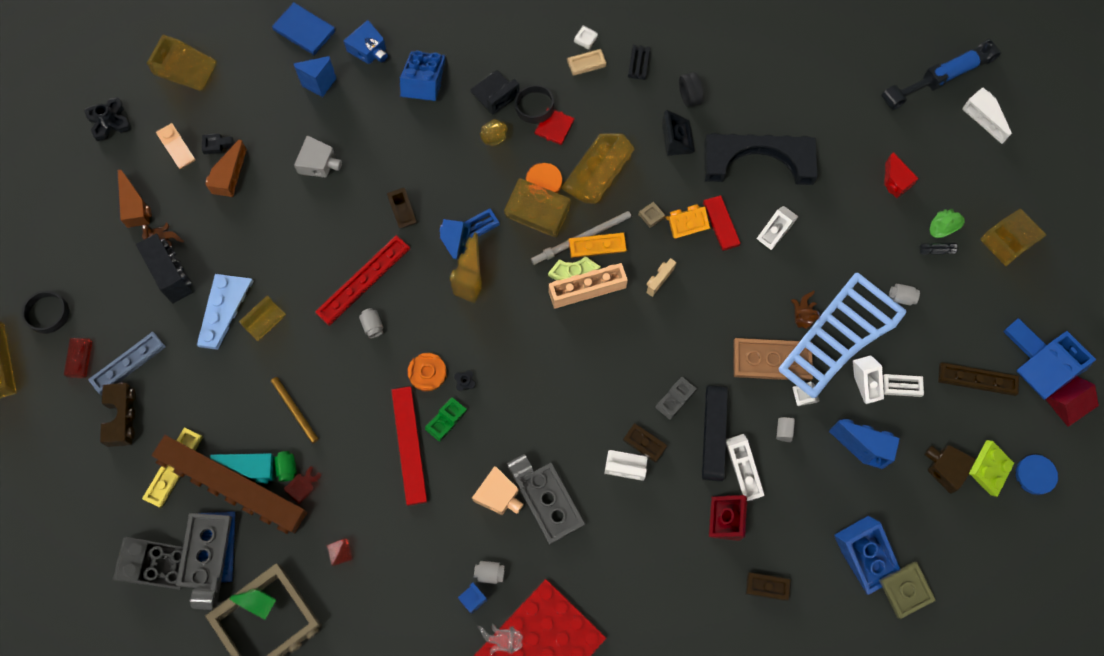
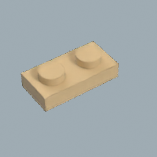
M670 258L667 263L663 262L657 276H652L646 284L648 286L647 294L652 297L674 271L677 262Z

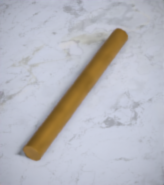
M278 377L273 378L271 383L311 443L317 442L319 440Z

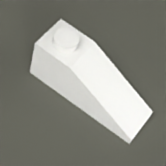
M981 88L962 108L1001 144L1012 134L996 98L984 88Z
M742 434L726 439V446L742 495L747 496V501L764 496L747 438Z

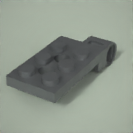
M525 454L506 463L549 545L585 526L552 463L534 472ZM551 494L554 498L553 502L545 504L542 501L543 495ZM556 511L563 514V520L560 522L553 521L551 517Z
M189 513L176 586L194 588L191 596L192 609L214 610L217 607L232 521L231 516ZM211 530V539L204 541L202 538L203 533ZM202 551H207L209 554L205 562L199 561V554Z

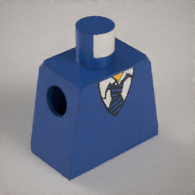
M368 20L344 40L346 51L367 64L375 59L381 63L387 59L388 55L384 52L386 50L385 41Z

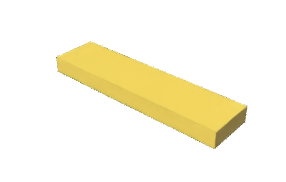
M184 428L177 441L196 450L203 437ZM169 465L167 468L161 466L142 499L162 508L180 476L173 473L174 468Z

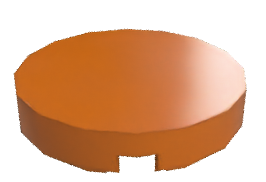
M540 163L528 171L526 184L534 196L549 198V196H554L561 189L562 175L554 165Z
M432 353L418 355V357L410 362L408 367V377L411 384L422 391H433L439 388L447 376L443 360L438 355Z

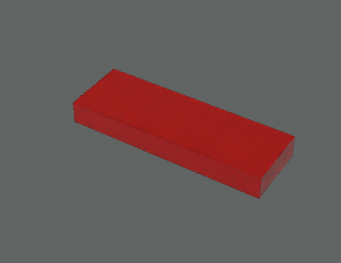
M721 195L704 200L703 205L722 251L740 246L741 243Z

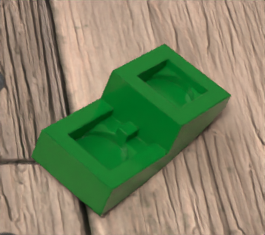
M452 397L425 426V430L440 442L456 425L467 409Z

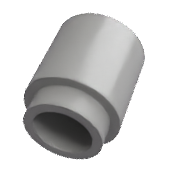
M897 283L889 291V297L893 299V302L910 306L912 304L916 305L920 296V291L915 287Z
M369 308L362 311L359 319L365 334L369 338L382 335L383 325L377 310Z
M480 561L479 565H475L474 577L478 578V582L493 584L503 582L505 566L496 562Z

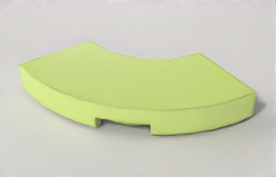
M586 256L574 263L564 262L559 259L549 271L548 276L555 280H563L574 275L599 270L600 266Z

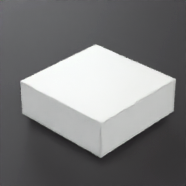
M583 26L574 38V42L590 49L597 39L598 33Z

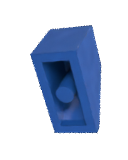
M443 219V224L440 226V239L453 259L464 262L471 225L465 222Z

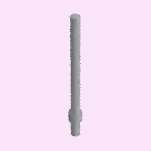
M627 211L573 238L594 236L631 218V214ZM569 240L553 248L549 247L543 250V253L532 257L533 265L545 259L550 260L556 254L570 248Z

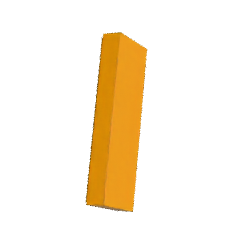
M624 233L569 238L571 258L627 251Z

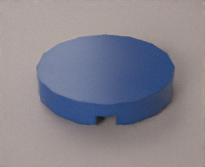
M1030 455L1018 463L1016 479L1025 491L1034 495H1042L1055 488L1058 482V472L1055 465L1048 458L1042 455Z

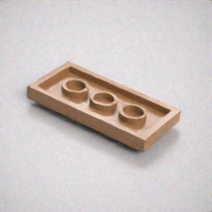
M735 338L734 377L789 380L779 372V367L800 341ZM804 348L800 356L813 366L812 352ZM795 361L788 368L803 381H812L813 376Z

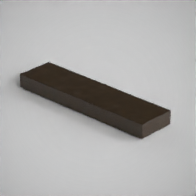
M943 362L939 364V383L1012 396L1018 395L1019 376Z

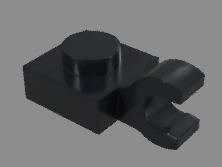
M220 133L202 135V152L204 154L222 153V148L230 149L236 141H233V137L223 138Z

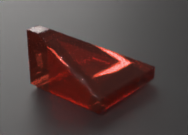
M346 538L327 546L332 566L352 560Z

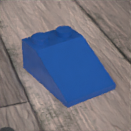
M870 516L861 519L834 535L843 556L866 594L869 595L880 589L882 585L879 580L900 569L881 523Z

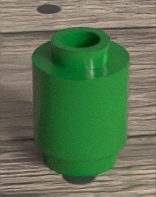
M290 451L279 452L278 456L274 457L276 477H279V482L295 480L297 471L294 454H290Z

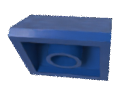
M329 56L294 63L301 85L321 97L324 96L336 80Z

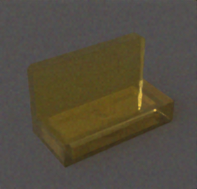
M266 296L239 322L251 336L259 341L286 314L269 296Z

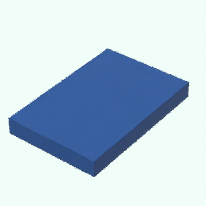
M293 3L272 26L274 31L312 55H315L335 32L333 26L296 3Z

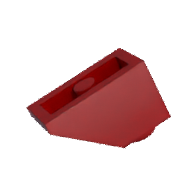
M893 152L885 163L884 185L890 194L898 198L912 188L919 178Z

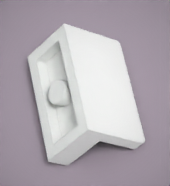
M609 450L604 474L644 481L647 470V457Z

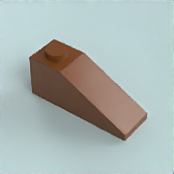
M238 140L211 169L210 175L206 178V186L211 194L233 197L247 150L242 140Z
M118 170L121 221L127 228L150 224L149 217L152 216L150 207L146 205L124 172Z

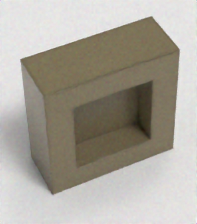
M654 202L639 212V216L649 228L665 218V214Z

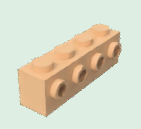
M620 263L549 283V295L555 309L625 289L628 280L623 265Z

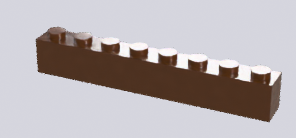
M164 435L151 455L157 459L156 464L167 468L168 465L174 468L173 473L182 478L185 475L191 477L190 482L199 487L204 484L209 487L208 492L217 497L219 494L226 496L225 501L234 506L239 503L243 506V511L250 515H253L254 512L261 515L259 519L269 525L271 522H274L278 525L277 529L287 535L289 531L294 534L296 533L308 513L297 505L167 435Z

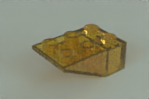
M166 35L161 36L147 61V65L154 75L202 91L217 63L216 60L184 42Z
M1020 208L988 230L980 240L1005 266H1008L1047 235Z
M476 232L472 238L469 237L467 240V249L464 254L461 253L458 259L459 265L450 275L453 294L475 303L482 288L478 233Z

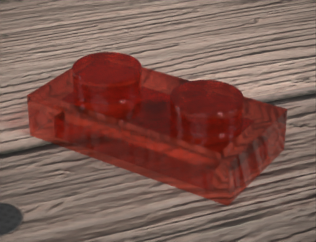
M70 338L64 376L86 378L92 340Z

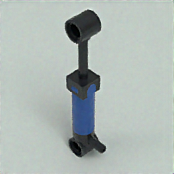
M988 39L967 53L942 65L938 63L928 68L923 76V80L903 90L899 89L897 85H893L886 89L881 96L890 109L895 110L906 102V95L927 85L934 91L942 87L945 82L984 63L989 64L1001 55V52L993 41Z

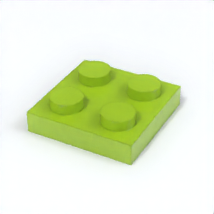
M986 440L969 474L991 496L998 497L1012 470L1014 462L993 441Z

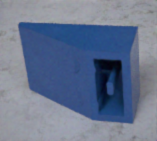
M411 51L400 76V97L436 101L445 63V55Z
M1066 331L1022 365L1016 372L1045 400L1085 372L1096 359Z
M848 419L839 420L829 431L864 464L883 469L895 460L899 438L894 437L890 432H878L871 426H859Z

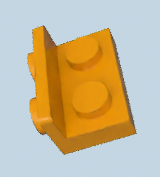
M696 204L687 207V211L681 212V209L671 211L670 215L666 216V220H669L673 238L710 229L705 207H699Z

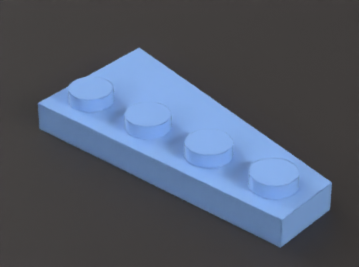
M215 274L197 342L198 347L219 349L229 330L228 326L238 313V307L247 296V290L254 282L253 279Z

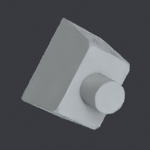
M307 136L294 166L298 174L327 177L330 169L337 171L341 169L342 160L335 159V153L331 146Z

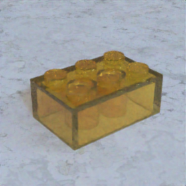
M519 178L504 209V213L509 219L556 238L570 209L571 201L568 197Z

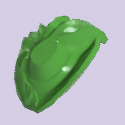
M953 209L940 211L931 222L930 234L935 238L945 237L959 230L964 225L965 219L960 213H955Z

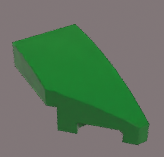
M251 589L230 597L231 601L263 619H266L276 602V598L258 589Z

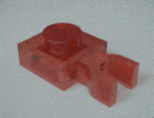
M312 466L307 469L304 477L298 474L284 488V491L299 504L314 489L311 483L316 482L321 477L319 472L314 477L309 475L313 471Z

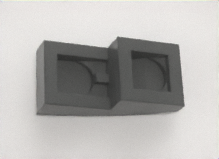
M681 377L658 402L655 408L671 420L697 388Z

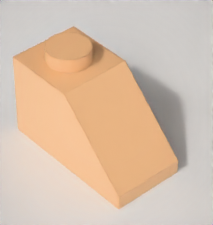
M172 123L156 132L179 169L196 161Z

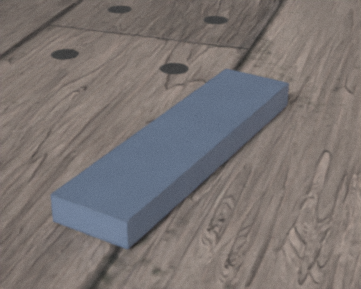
M151 332L88 380L102 396L103 385L118 384L166 348V346L154 332Z

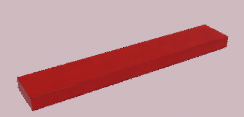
M396 235L320 306L315 313L330 326L410 250V247Z
M410 386L391 389L406 504L410 506L427 503L412 388Z

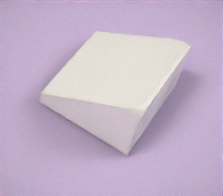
M808 382V383H807L810 387H812V388L815 387V384H814V383H812V382ZM798 386L793 387L797 406L819 402L818 396L812 398Z

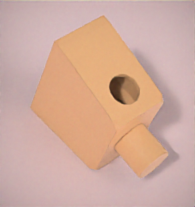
M497 467L492 469L472 497L475 503L501 515L504 514L507 508L518 514L524 505L515 498L519 492L518 488Z

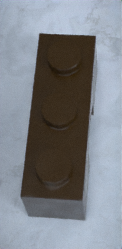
M128 383L106 384L102 388V404L109 409L117 408V416L113 421L101 423L100 443L107 447L132 445V439L135 435L134 428L132 427L133 419H135L133 400L136 399V392Z

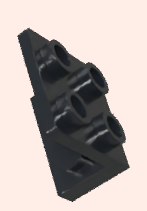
M498 70L471 88V93L492 115L515 99L520 91L519 82L516 79L509 82Z

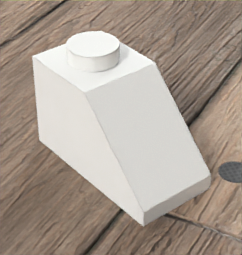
M785 206L779 208L757 237V240L772 250L788 232L798 216Z
M871 355L853 360L854 378L864 403L868 404L884 399L882 365Z

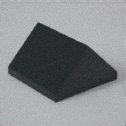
M669 110L664 111L662 129L667 156L694 153L690 121Z

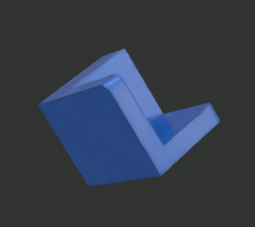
M471 583V587L458 598L467 610L473 614L487 599L476 585Z

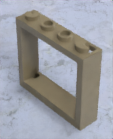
M277 563L238 591L236 595L251 589L261 591L279 578L309 624L267 656H284L289 651L291 653L302 646L301 642L303 640L313 638L319 632L318 629L322 627V624L283 567ZM229 598L207 614L206 618L230 655L242 656L220 623L222 619L240 607Z

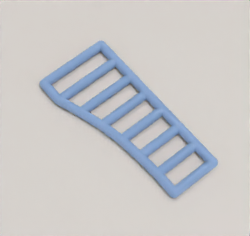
M855 273L781 364L779 372L810 397L816 398L852 356L878 337L894 329L905 316L906 310L898 303L893 302V299L861 274ZM857 282L896 311L897 313L893 319H890L852 288ZM847 295L850 296L885 325L876 329L842 302ZM838 308L870 334L863 339L832 316V313ZM826 321L852 340L855 345L848 350L821 329ZM816 334L842 354L836 362L810 342ZM804 348L808 349L830 367L825 375L800 356ZM794 361L819 380L814 388L810 387L788 369Z

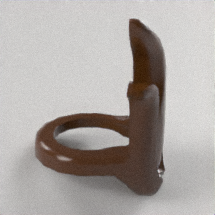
M167 222L163 227L153 229L148 224L143 225V239L157 233L161 239L174 238L179 242H185L176 233L167 231L169 228Z
M814 290L802 297L800 305L797 300H791L795 306L794 317L798 328L803 327L807 329L820 317L819 312L813 310V306L817 303L812 302L807 305V300L814 294Z

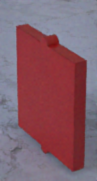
M554 110L547 120L539 123L535 134L545 138L547 141H553L562 145L574 122V118L563 114L562 111Z

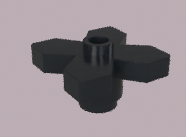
M118 97L108 100L106 105L97 104L96 106L84 109L89 122L95 123L91 132L96 141L106 139L111 128L120 133L131 129L128 119L120 115L124 107Z

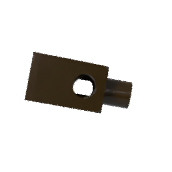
M931 445L924 453L926 457L933 461L928 468V472L950 494L960 489L976 461L975 458L949 445L941 451H938Z

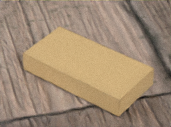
M601 49L568 58V64L573 76L606 67V61Z

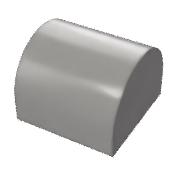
M784 417L778 419L777 440L792 441L794 418Z

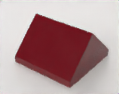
M1076 377L1045 399L1067 427L1099 406L1095 384L1080 377Z
M746 495L712 497L709 537L741 541L745 537Z

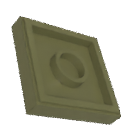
M912 562L879 580L899 619L936 601L917 562Z

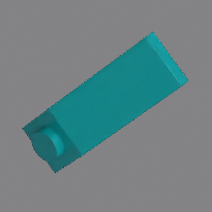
M272 454L210 455L211 460L256 482L258 485H266L268 481H275V456Z

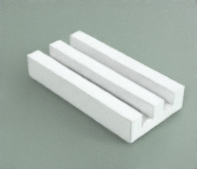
M883 375L884 395L922 397L924 395L923 376ZM889 380L918 382V384L889 383ZM889 388L919 389V391H914V390H897V389H889Z

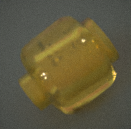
M493 119L482 125L480 136L486 145L495 146L506 139V132L508 130L504 122Z

